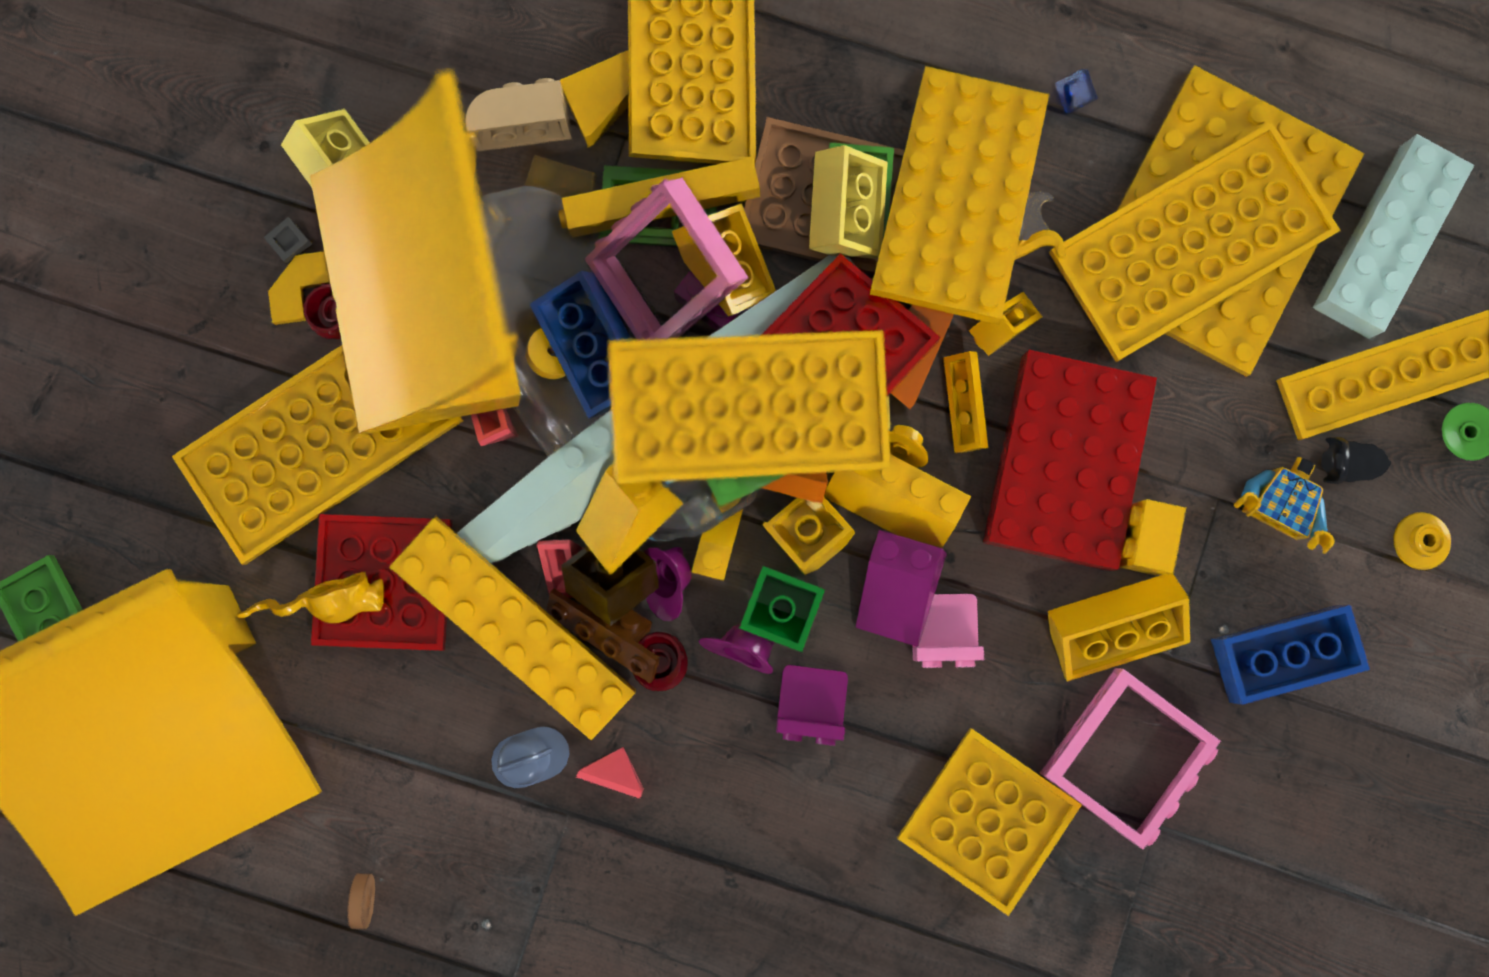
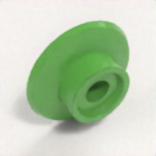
M1463 403L1455 406L1448 412L1443 421L1442 436L1447 448L1454 455L1470 461L1480 460L1489 455L1488 408L1477 403ZM1465 428L1470 432L1469 437L1465 435Z

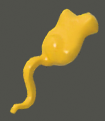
M365 572L357 573L344 579L323 582L286 604H279L275 599L262 600L245 611L239 612L237 617L245 618L254 612L270 609L273 614L283 617L295 613L301 607H306L313 616L323 622L331 624L341 623L360 612L381 611L384 600L383 580L378 579L374 583L369 584Z

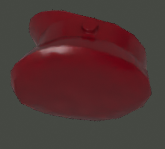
M328 283L321 284L320 287L315 288L307 296L304 303V316L310 328L317 335L327 339H341L336 314V301L333 298L331 284Z
M656 631L645 635L638 643L660 657L655 678L651 683L633 673L635 679L640 685L651 691H666L676 687L684 678L688 667L684 646L678 638L666 632Z

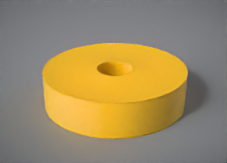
M538 329L532 334L526 345L525 356L528 365L536 374L547 379H559L566 376L558 358L551 356L547 349H552L543 329Z

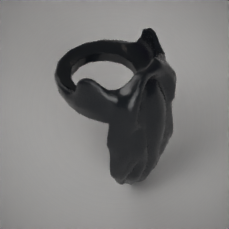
M1328 437L1325 439L1329 444V448L1322 454L1321 462L1322 468L1327 473V476L1323 479L1325 483L1340 484L1344 481L1373 480L1382 476L1391 465V461L1388 459L1385 451L1374 444L1347 441V439L1342 437Z

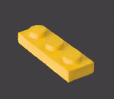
M968 351L944 357L954 452L964 453L989 448L978 354L974 351Z

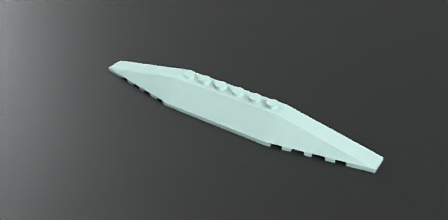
M827 256L708 338L760 336L837 256ZM845 257V258H847L851 263H853L852 260H851L849 257ZM611 410L550 455L456 534L486 560L493 563L510 556V554L526 546L537 543L546 536L560 532L581 520L605 471L614 463Z

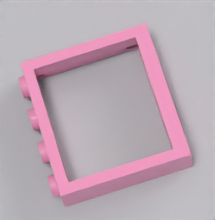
M665 178L660 184L651 187L652 193L647 198L639 200L630 208L632 213L628 217L614 223L611 227L612 232L608 236L594 243L596 245L595 249L585 258V261L637 340L678 339L748 278L683 178L670 181ZM670 204L718 277L661 326L615 255Z
M1115 668L1042 768L1040 774L1081 803L1082 806L1134 845L1144 849L1146 845L1150 846L1156 841L1160 834V829L1158 828L1166 818H1171L1176 813L1180 805L1178 800L1185 791L1189 792L1196 785L1199 779L1197 774L1203 765H1208L1213 761L1218 753L1216 747L1220 740L1126 670ZM1126 687H1129L1200 740V743L1137 831L1133 830L1063 777Z

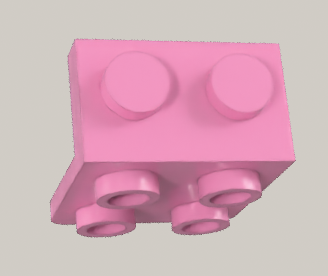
M934 594L919 647L912 645L913 661H922V668L942 667V661H955V667H975V660H984V647L978 645L977 598L975 595Z

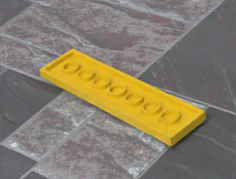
M1489 310L1276 380L1298 441L1489 378Z
M437 516L432 519L390 566L394 572L590 740L605 727L636 693L634 687Z

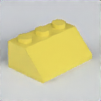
M342 109L296 120L281 146L312 187L310 175L357 152L368 145L369 141L348 112Z
M846 145L815 152L809 249L830 256H838L841 253L844 257L879 258L884 232L888 162Z

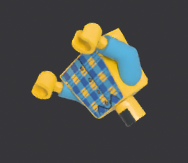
M1297 457L1291 470L1284 467L1265 470L1246 481L1241 498L1234 503V507L1239 508L1243 504L1242 512L1246 513L1247 517L1251 516L1295 540L1307 539L1311 535L1312 539L1307 544L1310 550H1314L1319 544L1323 548L1322 553L1326 554L1334 545V538L1327 529L1325 501L1322 498L1323 488L1309 480L1316 466L1313 462Z

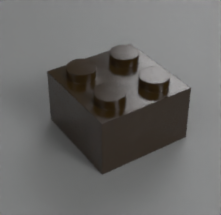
M588 546L561 565L566 593L610 626L659 588L656 561L638 548L612 574L607 572Z

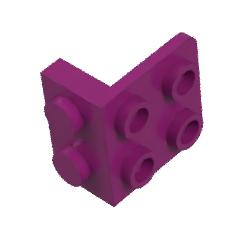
M794 665L785 666L782 673L776 732L783 733L782 739L802 741L803 736L816 737L815 743L832 746H835L836 740L844 741L845 727L843 726L848 675L842 671Z

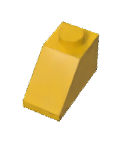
M1022 292L1005 302L1000 325L980 321L969 332L974 337L977 346L989 356L1043 316L1026 294Z

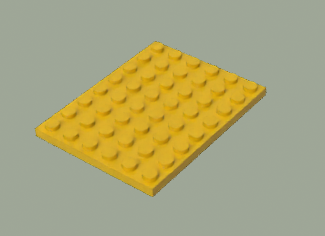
M1194 65L1116 211L1272 121L1327 210L1333 216L1364 153ZM1317 245L1167 332L1166 335L1245 377L1251 375Z

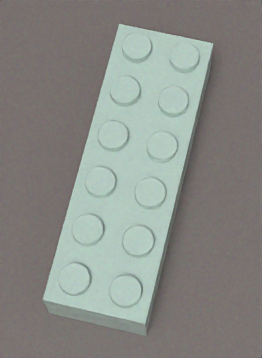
M1418 134L1401 145L1312 308L1368 339L1385 332L1474 165Z

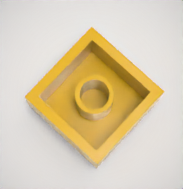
M1149 499L1132 503L1119 568L1155 576L1173 574L1186 508Z

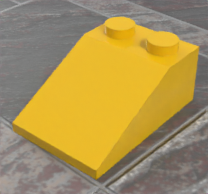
M742 203L708 216L748 276L741 285L719 303L728 316L758 304L776 291ZM685 226L672 231L684 263L704 287L708 286L718 276Z
M613 463L605 471L576 532L607 572L612 574L683 502L665 481L615 484V467Z

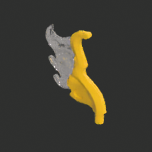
M1035 191L1028 194L1015 260L1043 246L1056 248L1060 259L1066 256L1062 237L1048 228L1041 215L1043 203L1054 200V197L1048 192Z

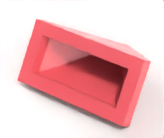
M506 408L471 415L480 446L519 437Z
M571 540L538 541L537 548L549 595L551 590L556 589L568 598H573L565 591L561 565L584 548Z
M624 747L582 767L577 774V778L639 799L644 790Z

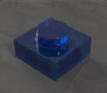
M1080 69L1055 83L1065 113H1073L1098 99L1088 69Z

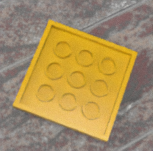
M970 728L897 836V839L1009 916L1082 804Z

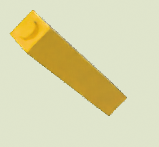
M753 157L564 197L562 198L564 209L558 210L562 229L568 228L572 238L611 230L614 223L628 217L632 213L630 208L636 202L647 198L652 193L650 190L652 186L660 184L665 178L668 181L683 178L703 209L761 197ZM669 204L653 220L677 214Z

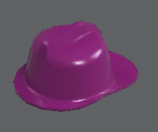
M650 547L644 553L656 561L659 588L649 595L646 601L656 617L663 621H673L679 617L682 611V591L690 583L692 570L684 557L681 547L665 550Z
M741 624L733 626L721 640L709 637L699 640V644L712 653L740 662L761 673L771 674L773 672V668L768 663L774 642L739 629Z

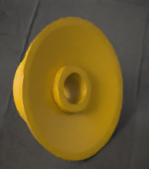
M896 425L892 431H889V450L891 455L916 468L923 467L928 463V453L921 445L923 437L918 431L905 425Z
M1417 512L1406 516L1399 522L1394 532L1393 543L1398 557L1406 565L1418 570H1429L1439 566L1447 558L1451 548V536L1445 523L1437 516L1426 512ZM1424 536H1427L1429 540L1427 546L1423 542Z

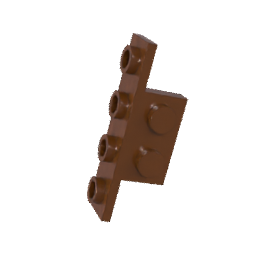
M556 589L550 591L546 612L555 620L578 635L582 640L587 641L604 652L608 657L613 658L631 670L635 675L640 676L649 683L654 680L660 657L638 643L650 632L651 621L636 611L630 610L610 626L584 605L577 604Z

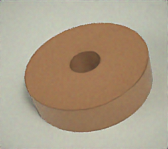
M357 873L353 879L348 904V921L351 929H367L370 924L375 898L373 874Z

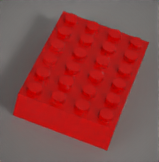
M1028 350L1022 355L983 543L1106 571L1119 570L1157 377L1034 350Z

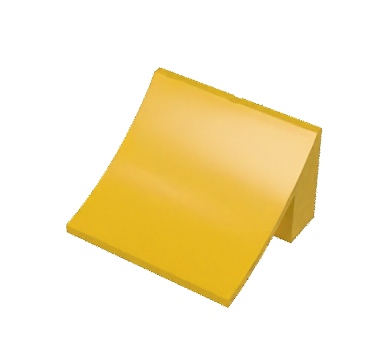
M453 71L438 73L431 88L418 104L384 134L341 161L310 175L332 294L337 306L336 314L360 435L519 406L521 393L514 363L517 336L516 334L506 335L474 173H476L475 131L465 132Z
M165 569L0 651V810L43 864L75 916L322 793L310 768L282 722L235 655L256 644V641L245 618L237 617L241 610L229 585L180 582L176 580L172 569Z

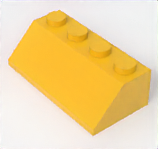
M891 454L890 468L835 471L826 487L824 495L827 500L892 534L943 548L971 498L970 495Z
M1174 574L1156 576L1048 611L1050 634L1067 682L1190 643L1189 597Z

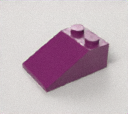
M879 530L868 564L855 628L919 647L947 553L942 548Z

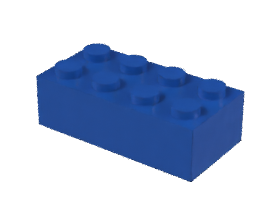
M1335 605L1211 639L1228 701L1234 704L1243 705L1370 670L1351 605Z

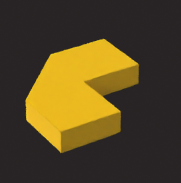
M324 251L296 255L269 289L268 295L273 324L279 325L306 320L304 316L305 300L303 289L320 287L323 283L331 284Z

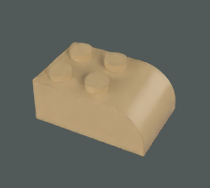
M542 78L536 80L534 84L526 85L511 82L504 84L503 88L490 89L478 95L472 101L466 113V131H475L477 151L572 139L567 101L560 80L554 81L551 78Z

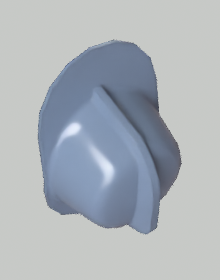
M545 726L533 728L501 741L493 752L491 760L492 769L497 779L505 786L512 788L527 787L559 774L567 765L569 746L565 737L556 729Z

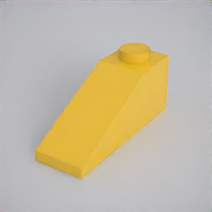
M713 494L692 573L724 581L747 495L719 507Z

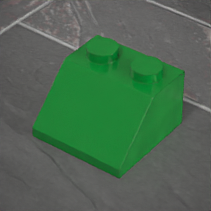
M763 566L739 629L802 652L825 589Z

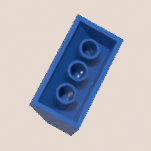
M580 271L530 303V306L588 418H593L611 410L607 343L609 341H632L612 300L593 272Z

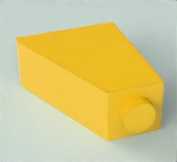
M628 50L560 80L567 103L587 147L593 146L628 108Z

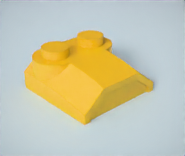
M825 497L822 503L796 498L771 520L762 524L804 575L822 567L840 552L855 534L854 529Z

